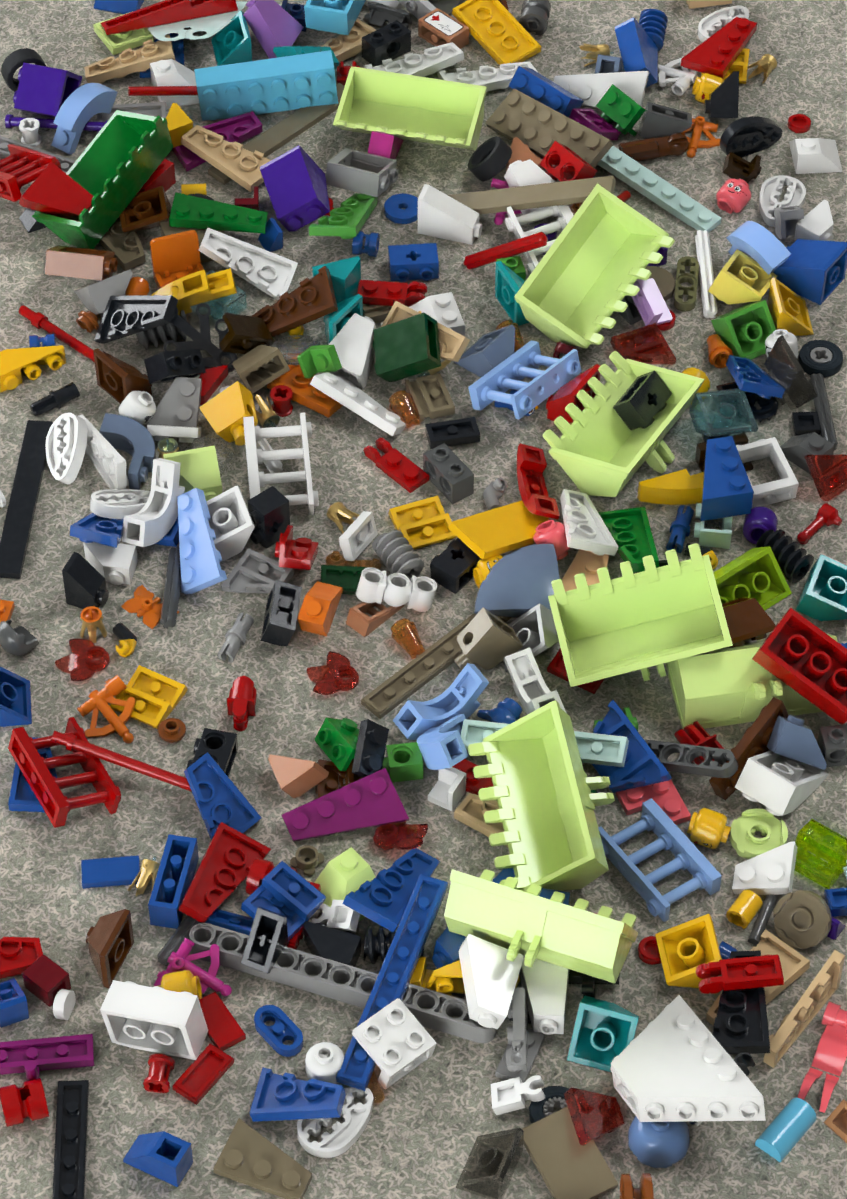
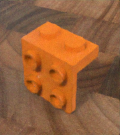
M195 230L158 237L150 241L153 276L158 289L179 278L204 270L200 259L198 234Z

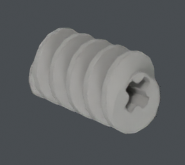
M394 530L381 534L373 541V550L391 574L402 573L410 580L412 575L420 576V572L424 568V562L419 558L413 547L409 545L408 540L404 538L401 531Z

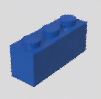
M519 66L509 84L510 88L526 94L567 117L570 116L572 109H580L584 102L540 73L527 67Z
M168 835L148 903L150 925L177 929L181 924L183 913L178 908L194 877L199 860L197 838Z

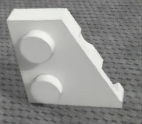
M795 841L788 842L735 865L733 893L740 895L743 890L753 891L757 895H781L792 892L797 855Z

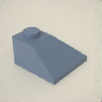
M512 324L484 334L462 354L459 362L454 361V363L479 377L484 376L514 353L515 327Z

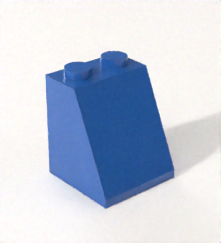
M797 239L791 246L786 247L791 253L789 258L774 270L773 273L777 275V280L797 295L821 305L845 279L847 242Z

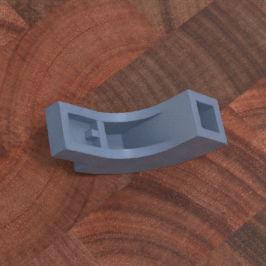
M105 413L99 432L115 449L123 450L133 457L127 473L129 489L139 490L141 483L147 481L148 472L152 473L153 459H156L154 440L150 432L134 419Z

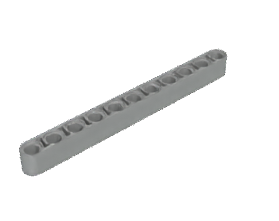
M198 923L191 928L189 933L190 940L195 943L191 950L192 954L210 950L212 944H217L220 947L221 966L361 1008H365L371 994L366 991H372L378 977L377 973L286 946L271 972L267 974L241 964L249 935L209 923ZM210 956L201 958V960L211 962ZM408 984L402 1002L422 1026L483 1044L489 1043L495 1038V1028L478 1026L480 1024L477 1021L469 1019L466 1000L414 984Z

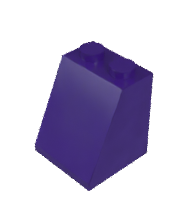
M23 62V67L20 68L18 73V90L15 91L13 96L14 108L55 118L64 101L72 92L80 87L82 76L67 70Z
M300 145L260 167L277 220L289 232L296 231L330 212L326 175Z

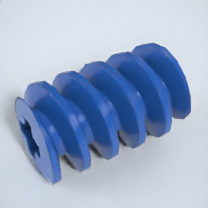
M645 9L641 11L639 24L658 47V51H660L664 44L668 18L661 10Z

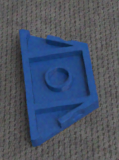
M613 699L608 705L609 711L603 721L599 720L593 729V733L624 736L629 740L624 767L592 764L601 777H609L611 784L608 786L612 793L672 779L667 769Z

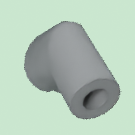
M496 478L483 492L488 510L501 507L499 499L505 493V489L508 486L503 478Z

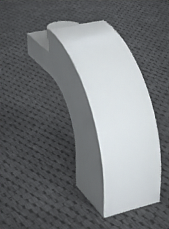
M162 458L153 459L149 498L139 512L124 516L122 542L146 547L157 543L170 531L178 517L177 496L185 491V487L179 486L181 463Z
M530 647L504 657V662L514 683V691L527 715L555 700L559 703L560 708L565 711L557 690L551 692L547 687Z

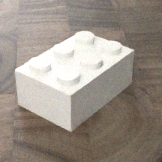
M113 980L100 1009L111 1042L134 1049L197 1060L208 1033V1027L198 996L190 992H175L158 986L148 987L131 981L120 982Z

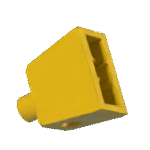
M239 381L199 407L214 431L228 443L235 441V444L238 446L245 445L243 417L254 416V426L258 424L252 393Z

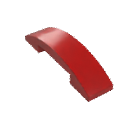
M520 443L517 450V480L522 501L531 513L558 520L560 514L556 499L549 497L543 472L547 467L543 449Z

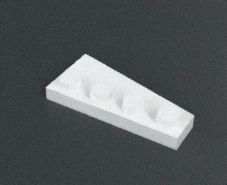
M337 371L315 375L310 383L316 389L391 436L401 434L407 425L400 420L397 414L388 411Z
M83 414L79 415L78 417L83 418L88 427L86 454L110 489H126L129 486V480L126 475V460Z

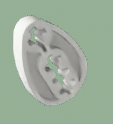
M737 5L709 14L699 22L698 38L701 42H704L715 34V31L717 32L722 26H725L736 17L749 19V10L744 6Z
M784 175L773 176L764 181L760 191L759 209L767 225L775 227L774 208L799 206L802 208L805 202L806 188L801 181ZM785 185H787L788 187L787 192L784 195V200L782 202H779L780 195L782 194V189Z
M64 413L59 416L51 425L46 438V458L50 472L56 480L67 485L74 482L81 468L88 435V427L85 420L72 413Z
M134 489L99 490L91 495L90 510L100 517L124 519V516L135 514L144 507L149 498L150 491Z
M353 1087L344 1088L346 1096L341 1112L343 1123L341 1124L337 1121L333 1124L332 1133L324 1132L321 1134V1142L319 1143L317 1141L310 1143V1135L314 1137L320 1135L321 1126L329 1127L332 1124V1118L298 1119L297 1136L303 1149L309 1154L320 1158H332L346 1152L358 1140L370 1120L374 1097L369 1088H366L365 1091ZM365 1097V1104L363 1105L359 1102L355 1105L354 1098L362 1099Z

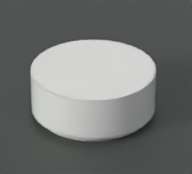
M61 989L57 992L53 1003V1014L56 1019H69L75 1006L76 998L74 991Z

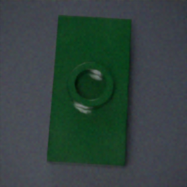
M321 565L320 582L343 587L342 594L356 595L362 570L368 567Z

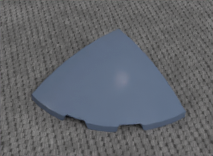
M554 544L525 546L500 559L491 568L492 570L480 585L474 614H477L484 607L495 616L518 618L539 603L551 610L548 596L554 595L551 582L560 579Z

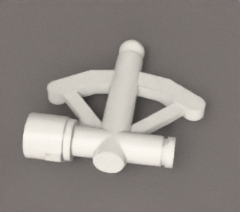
M682 58L670 61L665 66L658 64L659 86L664 87L666 83L675 82L672 85V91L677 96L683 95L690 88V85L695 82L696 77L700 73L692 69L689 71L688 68L682 67ZM681 66L682 70H678L675 68Z

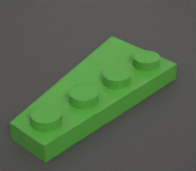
M353 194L341 203V207L332 209L328 218L323 216L318 219V225L311 224L309 226V236H340L342 239L356 237L377 206L378 197L366 194Z

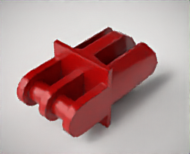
M239 676L234 680L229 698H227L228 715H233V726L237 731H244L247 728L248 717L256 716L257 692L254 682L247 676Z
M698 721L687 725L684 729H680L674 734L680 744L724 749L716 740L717 735L710 736ZM699 756L693 762L699 765L704 762L705 758H703L704 756Z

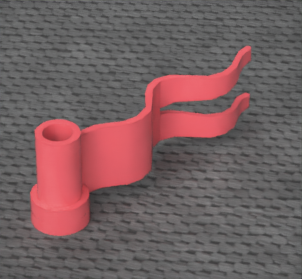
M829 1001L821 1023L826 1028L819 1041L811 1066L840 1077L847 1058V1011L841 1009V1005ZM810 1067L797 1098L805 1099L815 1080L822 1075V1071ZM826 1073L819 1109L823 1113L827 1109L834 1087L839 1080L838 1077Z

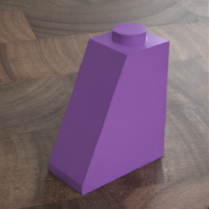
M248 0L246 3L248 8L243 16L246 18L248 25L269 59L277 58L273 52L274 47L292 46L304 28L274 0Z

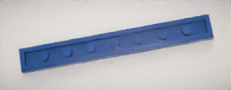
M423 874L419 875L357 1026L395 999L399 998L402 1001L448 889V882ZM354 1036L344 1056L342 1067L337 1073L336 1082L365 1091L376 1063Z

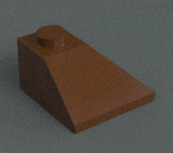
M163 186L135 195L120 215L123 233L152 229L160 226L161 222H169L172 207Z
M98 348L93 350L97 385L121 404L132 391H145L152 396V384H149L146 374H142L135 367Z
M127 909L101 916L95 927L92 926L86 936L91 959L103 986L106 988H110L134 944L131 913Z

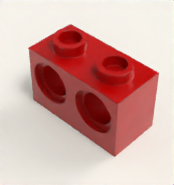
M554 141L539 164L547 170L545 173L553 180L561 182L593 178L598 171L570 148L557 141Z

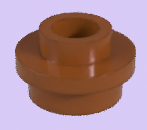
M80 311L78 313L79 317L76 319L77 324L89 333L93 330L97 331L99 328L98 317L91 311Z
M168 718L158 726L159 737L166 742H177L185 736L186 726L183 721L177 718Z

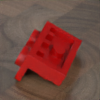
M288 525L285 532L280 534L279 542H276L275 557L279 558V567L311 570L318 553L319 542H312L309 538L293 540V526Z

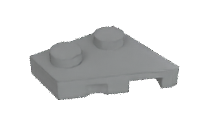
M176 377L158 404L156 412L148 422V425L198 427L202 379Z
M248 548L223 582L221 588L225 592L270 594L276 580L288 583L293 577L294 571L293 568L279 567L278 561Z

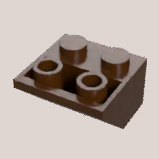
M738 598L722 603L733 646L729 647L742 646L745 644L744 640L750 638L752 641L764 639L767 637V633L771 632L776 626L755 598Z

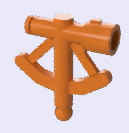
M698 116L696 119L692 118L691 128L681 132L684 135L693 130L691 138L686 136L689 143L686 154L689 158L695 157L697 148L720 146V139H716L710 133L717 132L718 124L707 122L702 116ZM702 132L709 138L708 141L700 140Z
M116 675L111 680L109 679L105 682V688L101 691H92L88 696L90 699L78 707L77 710L83 717L93 711L90 729L85 730L86 737H105L117 732L121 738L123 737L125 743H131L134 740V736L132 733H129L130 731L125 726V723L131 718L136 700L134 697H129L127 701L114 698V696H117L127 688L121 678ZM109 704L124 706V710L119 717ZM99 711L110 723L102 728H96Z

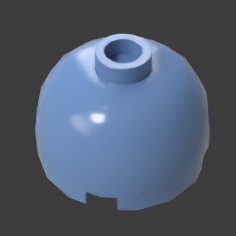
M635 1116L628 1130V1146L630 1150H632L633 1154L642 1164L653 1168L672 1166V1164L685 1157L689 1148V1127L686 1122H640Z

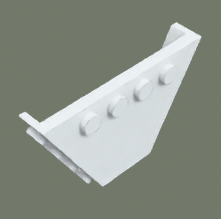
M680 995L668 1004L611 1062L614 1088L640 1122L766 1121L763 1095Z

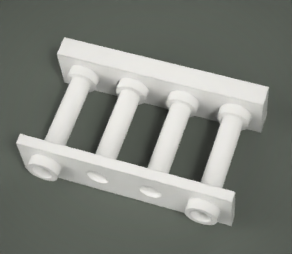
M568 204L545 207L518 217L515 216L510 206L506 208L508 218H505V223L508 231H513L516 239H520L539 232H544L545 235L559 230L562 232L574 215ZM552 215L554 217L558 216V221L523 232L521 228L522 225ZM556 239L548 241L546 246L524 252L528 262L529 274L538 265L536 256L546 253Z
M305 412L300 413V425L260 428V426H254V416L243 417L250 499L260 494V487H265V484L306 481L307 494L286 495L285 497L289 500V506L308 504L309 515H314V506H319L318 490L313 491L308 447V437H312L311 422H306ZM301 435L302 448L262 451L261 448L256 449V441H261V438ZM299 458L304 460L305 471L264 474V471H258V464H263V461Z

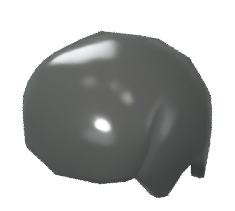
M11 620L1 621L0 645L6 652L21 657L30 653L39 644L38 640L23 626L12 628L10 626Z

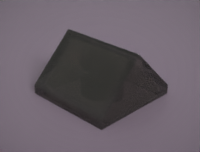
M515 1128L477 1136L456 1188L487 1199H503L523 1153L524 1131L521 1128Z

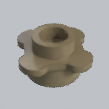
M305 845L297 849L295 857L290 860V865L293 868L303 870L305 875H313L315 868L324 862V855L318 853L315 847Z

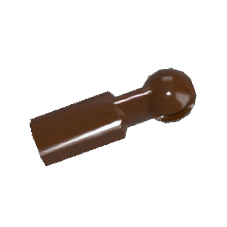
M674 133L670 136L619 144V150L635 161L641 162L665 156L682 155L687 151L689 143L686 136L681 133Z

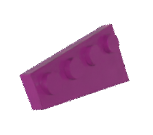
M253 111L203 126L205 129L222 135L224 137L223 140L233 143L235 141L242 143L263 132L262 123ZM184 145L172 148L186 172L206 162Z
M386 768L282 814L293 842L330 836V834L341 832L347 833L368 827L374 828L395 822L409 821V817Z

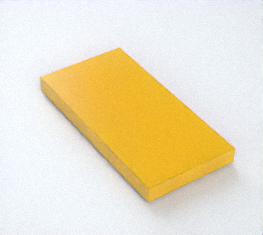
M467 0L452 9V15L459 22L469 27V33L499 65L524 62L541 52V45L499 0Z
M521 500L452 521L449 530L484 560L534 544L533 537L536 533V528L541 523L550 519L531 513Z

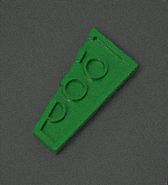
M175 192L169 217V226L265 234L268 212Z
M645 507L598 512L619 547L617 553L624 562L630 561L633 573L645 571L642 558L649 555L653 556L656 568L659 567V559Z

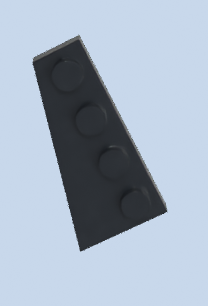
M171 295L110 296L94 341L105 344L168 324L175 314L178 299Z

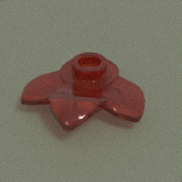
M70 639L69 646L72 653L55 661L58 669L71 673V681H84L91 678L95 672L107 668L110 663V657L104 648L95 646L90 640Z
M330 651L328 653L327 665L307 668L308 677L316 683L313 691L321 695H331L339 690L349 691L354 689L359 683V674L350 666L349 659L336 652Z
M395 822L381 825L375 830L374 844L385 850L417 848L423 844L422 838L425 837L428 831V824L411 825L406 824V822Z

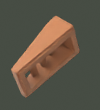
M361 602L349 609L346 624L366 637L403 608L404 605L386 608L383 604L376 602ZM375 606V607H377L378 609H380L381 611L379 612V611H377V610H376L375 608H373V607Z

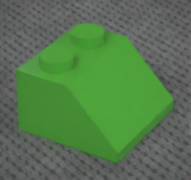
M766 300L749 303L711 320L716 334L732 350L733 356L750 360L766 353L765 340L776 330Z

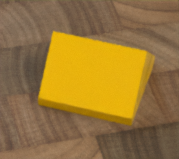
M775 277L771 279L768 307L776 330L785 329L795 336L813 335L805 300Z
M710 914L655 934L668 986L699 988L698 984L703 979L697 977L696 967L704 963L722 960Z

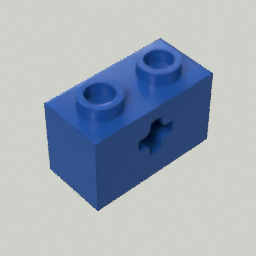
M436 243L388 246L390 281L406 282L408 280L429 281L439 279V260Z

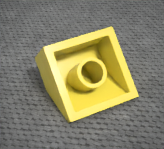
M737 249L722 268L708 292L713 294L717 300L723 301L728 305L760 301L769 289L771 279L776 278L777 275L773 272L768 275L756 261Z

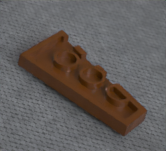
M773 697L769 704L761 710L759 717L752 726L747 728L738 744L730 750L739 765L737 772L728 778L711 777L709 780L715 794L723 800H727L737 790L735 786L748 758L770 751L767 748V744L778 716L784 718L789 716L783 701Z

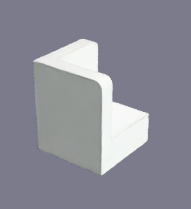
M453 767L439 769L438 781L428 794V801L453 811L466 792V773Z

